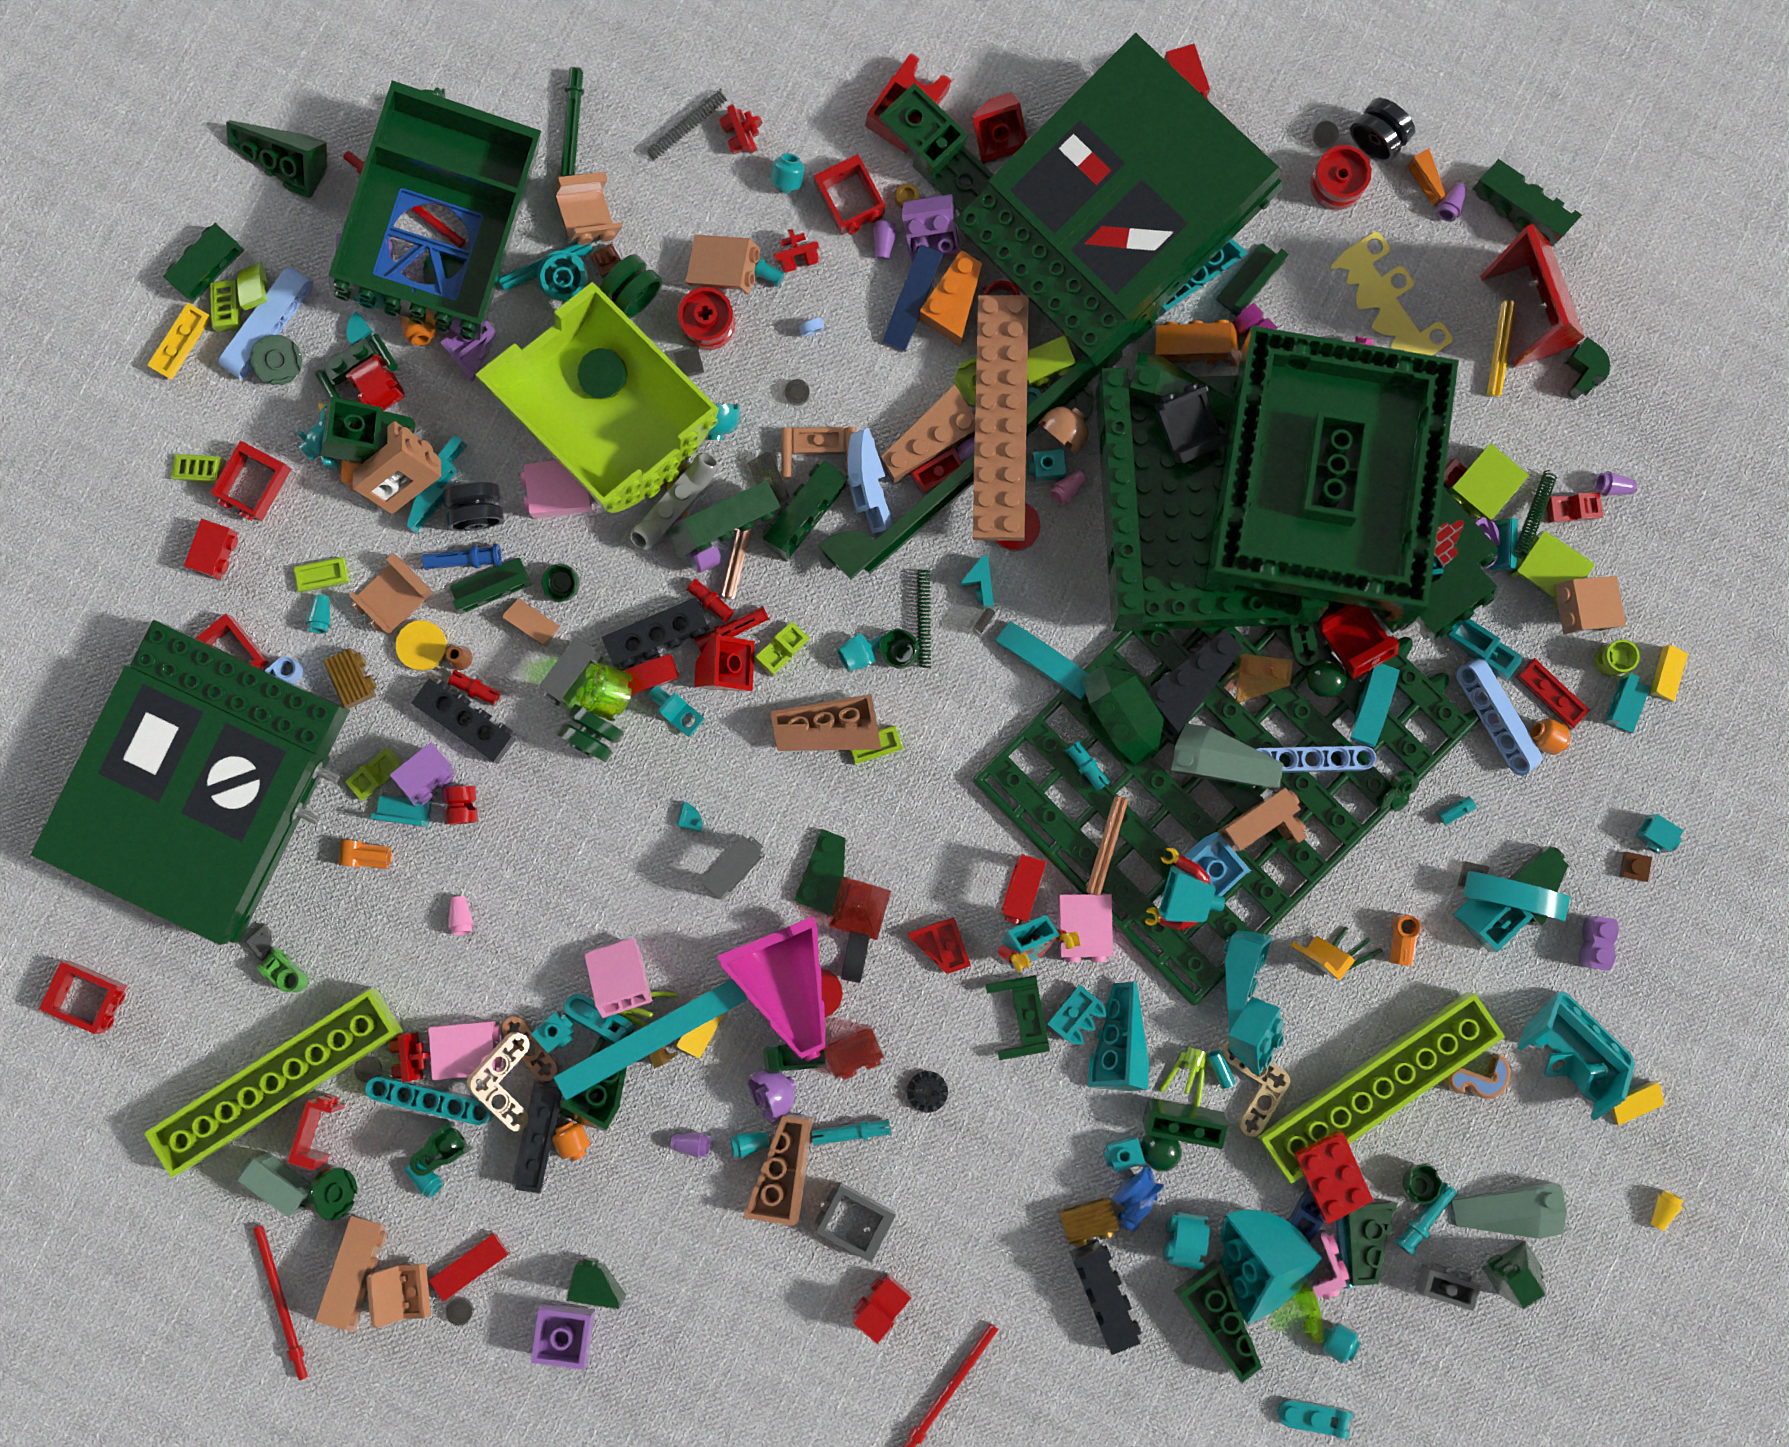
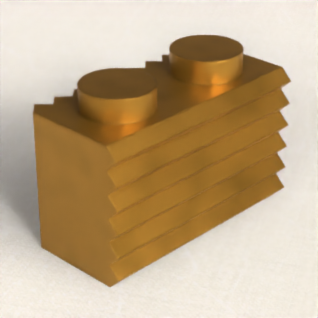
M348 648L323 660L344 708L350 709L376 697L374 689L377 686L371 675L367 676L364 670V666L367 664L361 652L357 653L352 648Z
M1108 1196L1058 1211L1069 1245L1074 1243L1075 1247L1090 1243L1089 1239L1099 1236V1239L1110 1238L1115 1235L1114 1231L1119 1230L1113 1206Z

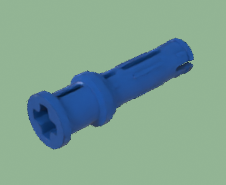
M498 543L493 544L492 547L478 548V546H472L469 550L423 554L422 564L424 570L471 565L474 568H480L481 565L489 564L501 566L502 553Z

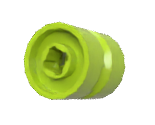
M1621 639L1600 647L1595 653L1594 662L1598 671L1603 675L1616 676L1634 669L1639 663L1640 654L1634 643Z

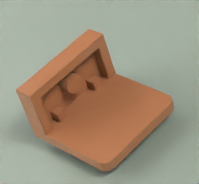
M426 1263L399 1264L370 1273L367 1276L369 1315L373 1328H379L402 1319H420L431 1316Z

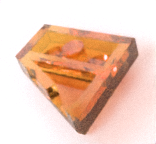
M1241 654L1235 703L1239 704L1290 686L1293 660Z

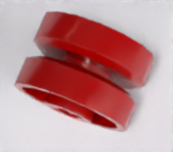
M1339 145L1330 148L1322 155L1311 175L1310 189L1313 197L1320 205L1331 210H1343L1354 205L1360 199L1371 180L1372 168L1369 159L1361 150L1353 146Z
M700 287L690 291L683 297L678 309V319L684 337L692 346L700 350L712 351L723 347L730 341L735 332V317L730 300L723 292L711 287Z

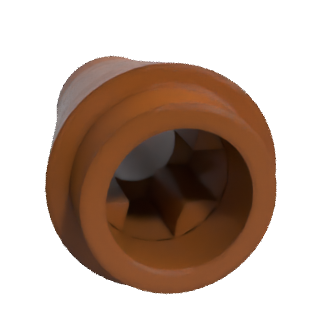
M453 646L446 652L448 663L453 669L465 670L472 663V652L466 646ZM458 652V658L454 659L455 654Z

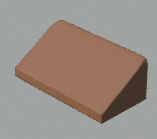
M519 598L502 616L503 619L544 647H547L560 628L559 625Z

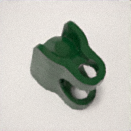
M454 1121L435 1131L428 1138L425 1146L414 1153L409 1162L414 1174L425 1176L441 1166L461 1158L473 1149L471 1145L466 1147L463 1135L456 1128H453L456 1125ZM426 1156L429 1157L431 1164L427 1162ZM418 1158H419V1163H420L422 1166H424L425 1168H427V1169L424 1170V1169H421V1168L418 1167V1164H417V1159H418Z

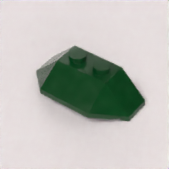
M1102 665L1083 677L1082 682L1089 704L1115 746L1135 765L1158 753L1164 717L1138 676Z

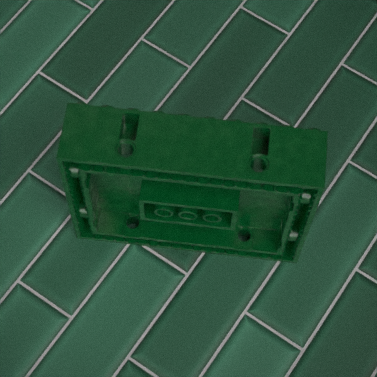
M1251 326L1241 350L1228 435L1229 443L1226 448L1205 589L1231 594L1235 585L1370 607L1387 610V621L1412 625L1428 608L1459 360Z
M1102 368L1096 388V406L1112 632L1316 624L1329 607L1328 600L1235 585L1231 594L1205 589L1227 444L1185 463L1175 462L1155 407L1129 400V388L1132 379H1128L1127 368ZM1238 375L1196 377L1232 399L1226 424L1217 422L1220 433H1226L1228 438Z

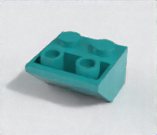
M1468 898L1452 914L1488 952H1498L1534 917L1531 912Z
M1252 996L1228 1034L1229 1050L1257 1076L1261 1074L1264 1068L1269 1067L1273 1052L1276 1048L1279 1049L1284 1041V1034H1282L1283 1019H1281L1280 1007Z

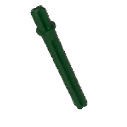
M570 67L568 86L564 90L567 96L560 177L575 175L581 97L585 92L582 88L583 71L579 67Z

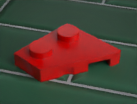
M955 917L908 933L909 938L946 974L971 966Z

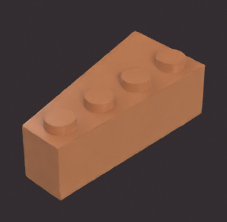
M953 385L881 456L882 465L894 484L909 476L912 471L952 448L958 447L960 443L975 435V416L956 385Z
M871 694L771 711L777 751L881 749Z
M790 1113L782 1116L770 1146V1151L762 1166L759 1179L753 1189L748 1207L742 1218L792 1226L799 1222L813 1117Z
M353 1216L350 1217L315 1322L351 1332L356 1331L363 1303L368 1294L367 1276L375 1272L378 1263L377 1254L379 1247L382 1248L386 1240L387 1232L384 1231V1225Z

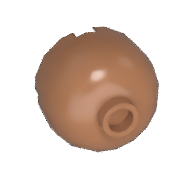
M1064 406L1053 408L1039 421L1043 428L1076 455L1087 442L1089 430L1087 424L1083 421L1086 416L1076 407L1072 410Z

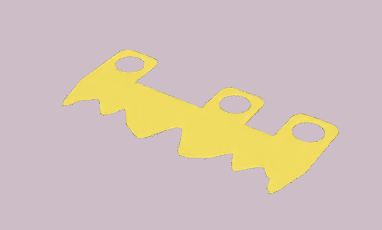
M1379 232L1371 233L1345 250L1331 265V269L1340 267L1348 269L1349 274L1346 283H1359L1356 293L1358 309L1380 308V312L1371 328L1382 335L1395 336L1396 338L1391 345L1392 349L1434 355L1452 342V335L1442 322H1436L1422 332H1419L1396 299L1414 285L1413 279L1404 267L1398 266L1381 277L1372 264L1390 251L1388 243ZM1371 239H1378L1382 242L1383 249L1380 253L1372 254L1368 251L1367 243ZM1396 273L1403 274L1407 279L1405 287L1397 289L1391 284V278ZM1441 329L1445 333L1446 338L1442 344H1434L1430 340L1432 330Z

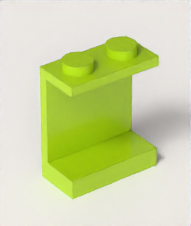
M1490 443L1477 455L1478 458L1455 485L1447 491L1461 507L1469 512V516L1472 519L1486 518L1487 521H1491L1529 477L1528 473Z
M1544 530L1535 535L1529 555L1522 556L1519 554L1522 559L1517 557V569H1513L1509 576L1515 578L1521 575L1555 599L1551 604L1558 608L1554 585L1572 579L1587 578L1595 563Z

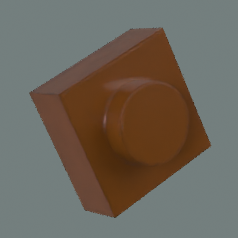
M1623 852L1619 877L1648 882L1652 857Z

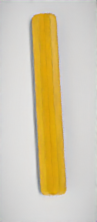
M1504 300L1500 308L1487 395L1491 397L1501 396L1516 309V302Z

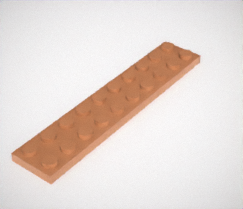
M978 295L973 540L1024 541L1029 298L1026 295Z

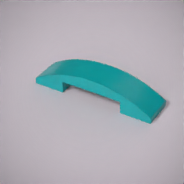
M1468 871L1463 893L1464 897L1516 908L1563 922L1566 920L1571 897L1538 886Z

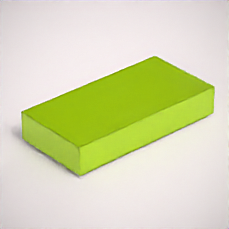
M344 557L293 567L299 593L350 583Z
M896 725L878 730L881 749L850 750L854 764L857 765L903 750Z

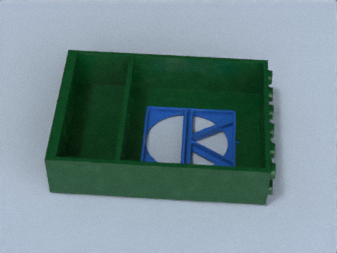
M392 80L328 273L330 293L343 301L354 300L368 309L376 307L393 317L401 315L418 325L426 323L434 326L440 332L449 333L451 331L459 334L465 340L473 341L476 339L480 341L537 159L541 130ZM423 204L443 206L455 213L463 222L469 238V251L394 227V224L403 213L415 206ZM390 237L415 244L412 249L396 262L392 261L389 251ZM428 249L436 283L421 284L405 277L401 271ZM439 252L464 260L461 269L450 279L445 277Z

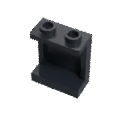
M1198 382L1189 384L1183 388L1184 392L1177 395L1175 392L1166 394L1160 398L1161 402L1154 404L1175 462L1185 463L1229 443L1226 433H1220L1206 394V391H1209L1208 385H1199Z

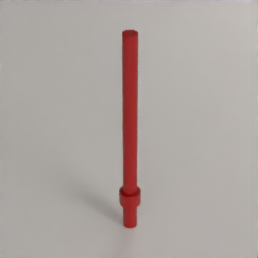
M350 151L345 152L343 159L355 167L357 173L361 175L365 161H362ZM419 205L409 209L457 247L462 248L465 245L466 240Z
M263 1225L252 1229L289 1350L286 1351L288 1359L293 1362L297 1379L300 1381L309 1377L303 1360V1356H305L302 1345L299 1346Z
M989 1324L918 1426L914 1425L903 1447H916L917 1444H921L924 1441L929 1427L999 1329L994 1324Z

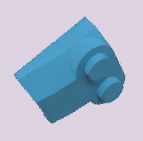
M1217 832L1204 837L1184 856L1199 864L1210 876V882L1215 886L1214 895L1223 896L1246 873L1251 871Z

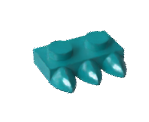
M1078 984L1048 1021L1047 1025L1068 1042L1081 1045L1084 1044V1039L1078 1027L1086 1031H1094V1021L1089 1014L1097 1017H1106V1010L1100 1000Z

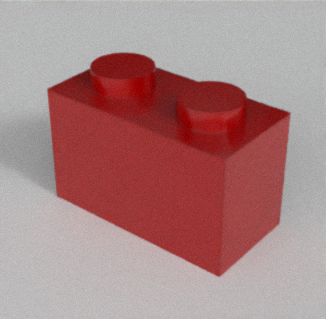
M201 518L184 567L221 580L222 575L228 570L230 553L237 546L238 533L229 527Z

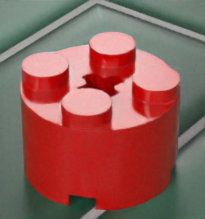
M376 354L346 374V377L354 387L357 386L360 390L358 397L362 403L382 407V411H385L406 396L394 373L384 367L386 366L384 361Z

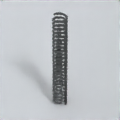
M719 88V91L713 93V96L707 98V101L701 103V106L695 108V111L689 113V116L687 115L686 118H683V121L681 120L680 123H677V126L675 125L674 128H671V131L669 130L662 138L656 140V143L650 145V148H647L648 154L653 161H655V158L651 152L659 159L658 155L662 156L660 151L665 154L664 150L668 151L666 146L671 149L670 145L674 146L672 141L677 144L676 140L680 141L678 136L683 139L682 135L686 136V134H689L688 130L692 131V129H695L694 125L698 126V124H701L700 120L704 121L707 118L706 115L710 116L709 113H713L712 110L715 111V108L721 107V103L727 102V98L721 92L722 88Z

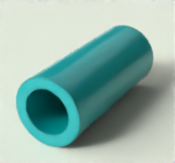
M1217 1049L1208 1053L1207 1058L1221 1088L1227 1089L1233 1086L1236 1082L1222 1051Z

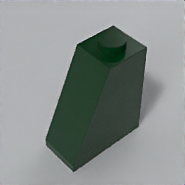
M1545 846L1538 850L1508 879L1558 892L1568 864L1564 861V854L1558 848ZM1532 913L1534 917L1530 922L1533 926H1542L1546 922L1547 917Z

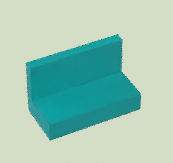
M1632 673L1622 675L1603 722L1631 734L1634 733L1651 687L1638 682L1640 676Z
M379 795L376 814H371L370 819L428 827L432 802L428 801L422 806L420 804L414 806L408 798Z

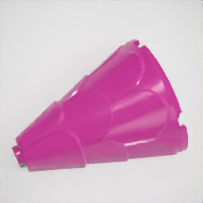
M813 916L717 956L723 970L747 995V999L769 1021V1026L799 1059L805 1057V1060L809 1061L820 1056L819 1051L825 1048V1010L821 995L818 928Z

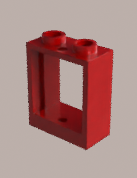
M859 154L814 175V185L841 236L846 233L853 234L862 225L868 222L875 223L883 218L885 204ZM858 174L874 207L843 222L827 189Z
M240 440L210 493L218 498L216 503L229 510L234 506L240 509L238 514L252 521L255 517L263 521L289 475L291 468ZM248 458L275 471L255 509L228 496Z
M226 613L195 637L213 645L217 642L218 638L221 639L228 632L232 631L254 658L250 664L266 670L265 666L270 663L237 621Z
M1024 854L1018 855L1000 912L1001 915H1005L1004 921L1016 925H1021L1022 921L1028 922L1046 861Z
M61 961L39 1010L93 1034H102L112 1027L115 1020L113 1015L116 1008L123 1003L126 997L124 991L127 985L73 961ZM76 975L109 989L94 1023L61 1009Z

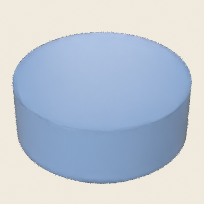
M816 318L801 324L798 328L801 336L805 337L824 329V324L821 318Z

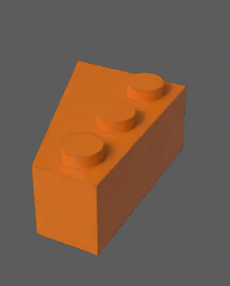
M962 250L921 308L919 315L920 321L960 347L982 268L981 262Z
M1215 320L1214 323L1205 324L1202 321H1190L1189 324H1179L1172 321L1165 322L1164 325L1156 326L1155 355L1173 363L1191 364L1192 360H1207V365H1215V360L1230 361V366H1238L1239 336L1233 324L1227 320Z

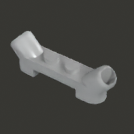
M698 453L687 470L645 518L631 529L629 537L637 548L647 550L662 543L668 536L666 531L673 527V523L678 521L700 495L703 496L710 488L714 475L719 468L718 462L713 456L708 453Z

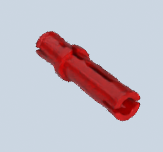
M760 606V608L740 616L721 627L719 625L715 626L714 630L694 640L702 653L713 635L723 634L722 636L735 637L770 619L764 607Z

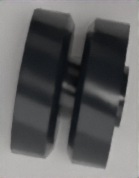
M1381 97L1373 99L1366 107L1364 114L1359 115L1350 127V135L1355 144L1369 157L1382 163L1391 162L1400 152L1401 146H1405L1416 133L1415 125L1405 110L1389 99Z
M476 482L450 487L442 493L444 506L451 509L446 515L447 526L450 530H482L495 527L504 522L503 509L501 506L496 505L501 497L499 486L495 483Z

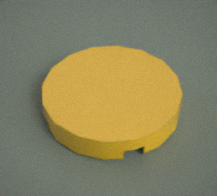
M417 620L408 623L401 629L396 638L398 658L407 667L418 671H428L436 668L443 662L446 649L448 648L445 633L439 626L429 621Z

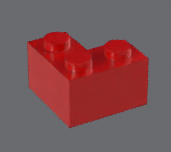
M889 1273L884 1278L879 1276L870 1288L873 1291L867 1298L862 1296L853 1307L855 1309L853 1311V1324L877 1345L894 1326L896 1316L912 1299L911 1293Z

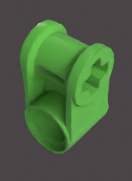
M272 947L271 954L262 964L258 963L256 965V969L283 992H300L307 985L308 979L305 972L277 947ZM292 974L295 975L297 980L294 987H290L288 984V978Z

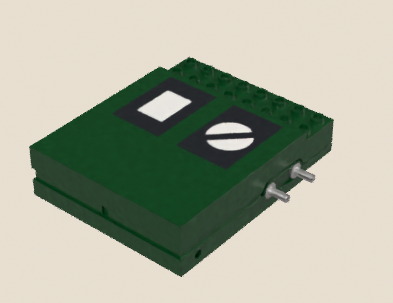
M153 619L130 666H124L30 855L218 945L228 944L229 942L240 943L300 819H305L315 825L320 820L319 816L305 810L320 778L322 777L335 784L340 779L339 775L325 768L330 759L328 755L350 710L177 628Z

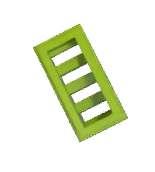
M236 280L211 283L212 327L217 332L239 330L242 327ZM230 287V292L218 293V289ZM231 297L230 301H219L220 298ZM231 306L229 310L221 311L220 307ZM231 315V318L222 319L221 316Z
M175 454L171 479L216 484L226 466V460L216 456ZM181 461H186L184 474H179ZM191 462H195L193 474H189ZM200 463H204L202 475H199ZM209 464H213L211 476L208 475Z

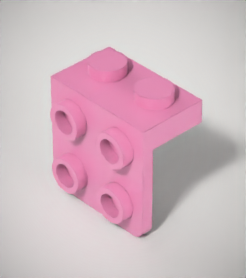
M1326 1231L1321 1233V1238L1335 1273L1312 1281V1288L1316 1298L1322 1296L1324 1300L1338 1295L1339 1289L1347 1287L1346 1279H1349V1274L1343 1260L1338 1262L1335 1254L1339 1253V1249L1333 1235L1328 1236Z

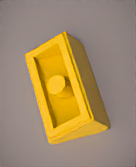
M1672 645L1662 647L1649 692L1650 695L1672 702L1675 701L1688 653Z
M725 1013L681 1036L676 1047L700 1058Z
M1650 1081L1628 1091L1626 1100L1610 1110L1618 1126L1665 1105L1659 1082Z

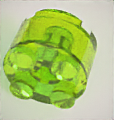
M591 663L586 670V680L583 687H580L576 693V701L580 702V707L598 717L614 721L616 719L613 716L615 714L621 715L628 704L632 690L628 687V680L632 682V676L627 672L604 663L596 665Z

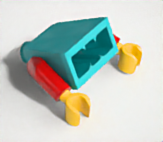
M1166 848L1167 851L1172 852L1173 859L1168 860L1165 857H1161L1162 861L1166 864L1175 863L1176 867L1171 866L1159 909L1151 907L1146 911L1147 913L1154 914L1155 919L1147 918L1145 922L1148 925H1154L1159 922L1161 926L1183 930L1196 925L1198 922H1205L1210 910L1221 912L1224 909L1225 898L1214 895L1215 886L1210 882V876L1199 864L1184 856L1179 857L1176 849Z
M1044 915L1007 931L1001 946L998 948V954L1005 963H1009L1010 967L1019 973L1022 972V968H1030V962L1042 957L1055 941L1065 943L1066 949L1081 946L1078 932L1066 933L1064 930L1057 929L1048 916Z

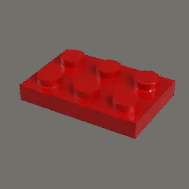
M1341 1130L1294 1153L1323 1220L1327 1224L1374 1201L1347 1139Z

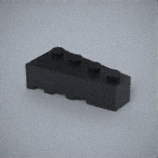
M1227 629L1147 691L1164 717V724L1173 735L1180 732L1242 650L1241 646Z
M1099 1240L1069 1251L1110 1354L1114 1355L1141 1344L1138 1338L1142 1334L1136 1319L1131 1320L1128 1311L1132 1307L1127 1295L1121 1294L1119 1285H1122L1117 1270L1112 1271L1109 1263L1112 1257L1107 1245L1102 1246Z

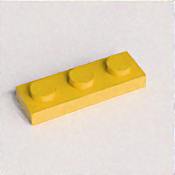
M187 303L147 366L172 380L212 319L211 316L192 304Z

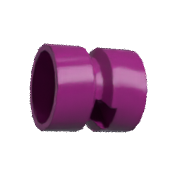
M1254 302L1232 322L1236 332L1239 335L1246 336L1245 341L1251 326L1278 329L1269 318H1263V311Z

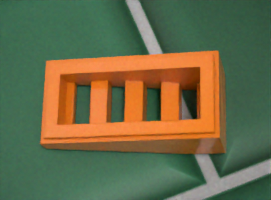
M1427 148L1414 156L1407 168L1431 204L1436 206L1443 199L1445 193L1430 149Z

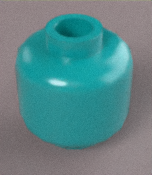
M782 154L773 162L770 175L771 183L782 193H790L799 189L805 172L804 164L794 154Z
M1335 1323L1332 1328L1326 1326L1320 1338V1341L1324 1343L1322 1347L1323 1353L1342 1364L1348 1360L1352 1362L1361 1345V1342L1358 1341V1334L1341 1323Z

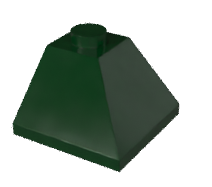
M584 1257L583 1261L579 1260L575 1264L566 1301L619 1310L626 1299V1293L607 1266L599 1263V1259Z

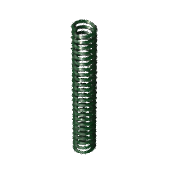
M1550 470L1543 472L1515 550L1513 551L1514 555L1520 559L1522 557L1517 555L1516 552L1522 556L1529 555L1531 545H1533L1532 542L1549 502L1548 499H1550L1554 489L1553 486H1555L1554 483H1556L1557 476L1552 473H1546Z
M918 569L916 573L918 575L916 577L918 579L916 581L918 583L916 585L918 587L916 589L918 591L916 593L918 595L916 597L918 599L916 601L918 603L916 605L918 607L916 609L918 616L916 618L918 619L917 641L920 649L917 666L931 668V666L923 665L931 664V662L923 661L931 660V658L923 657L931 656V654L923 653L931 652V650L923 649L931 648V646L923 645L931 644V642L923 641L931 640V638H923V636H931V634H923V632H931V630L922 629L931 628V626L922 625L931 624V622H922V620H931V618H922V616H931V614H922L923 612H931V610H922L923 608H931V606H921L923 604H931V602H921L923 600H931V598H921L923 596H931V594H921L931 591L920 590L931 588L930 586H920L930 585V582H920L930 581V578L920 577H930L931 575L919 574L930 573L931 571Z

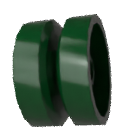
M631 254L616 264L606 275L599 287L629 319L638 315L652 302L663 283L662 278L654 270H646V263L637 254Z
M574 704L569 717L580 724V728L577 729L568 723L563 724L557 735L570 742V746L590 757L593 755L607 763L613 751L609 746L600 742L602 737L612 743H618L624 731Z

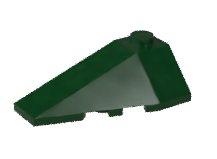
M1139 351L1129 388V400L1154 406V404L1161 402L1160 398L1172 392H1175L1176 395L1184 392L1183 388L1195 382H1198L1199 385L1208 384L1163 357ZM1208 385L1209 391H1206L1216 422L1226 424L1232 399Z
M613 1024L610 1030L615 1033L619 1026ZM634 1029L632 1030L631 1033H627V1035H626L625 1037H627V1036L631 1035L632 1033H634ZM599 1037L588 1058L612 1044ZM627 1067L568 1100L564 1098L560 1105V1114L584 1126L607 1131L620 1107Z

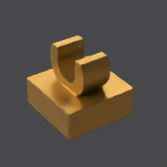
M665 1045L649 1054L654 1069L669 1063V1059L676 1057L678 1052H667Z

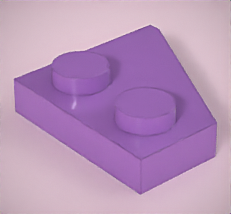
M486 320L480 341L476 339L473 341L465 340L459 334L452 332L440 343L468 378L473 381L497 333Z

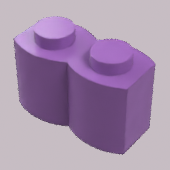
M1587 916L1582 927L1584 943L1579 951L1581 967L1611 970L1615 962V948L1613 944L1619 932L1617 919Z

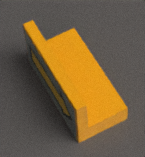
M1317 935L1307 948L1294 941L1291 944L1292 948L1307 962L1339 981L1355 961L1349 954Z

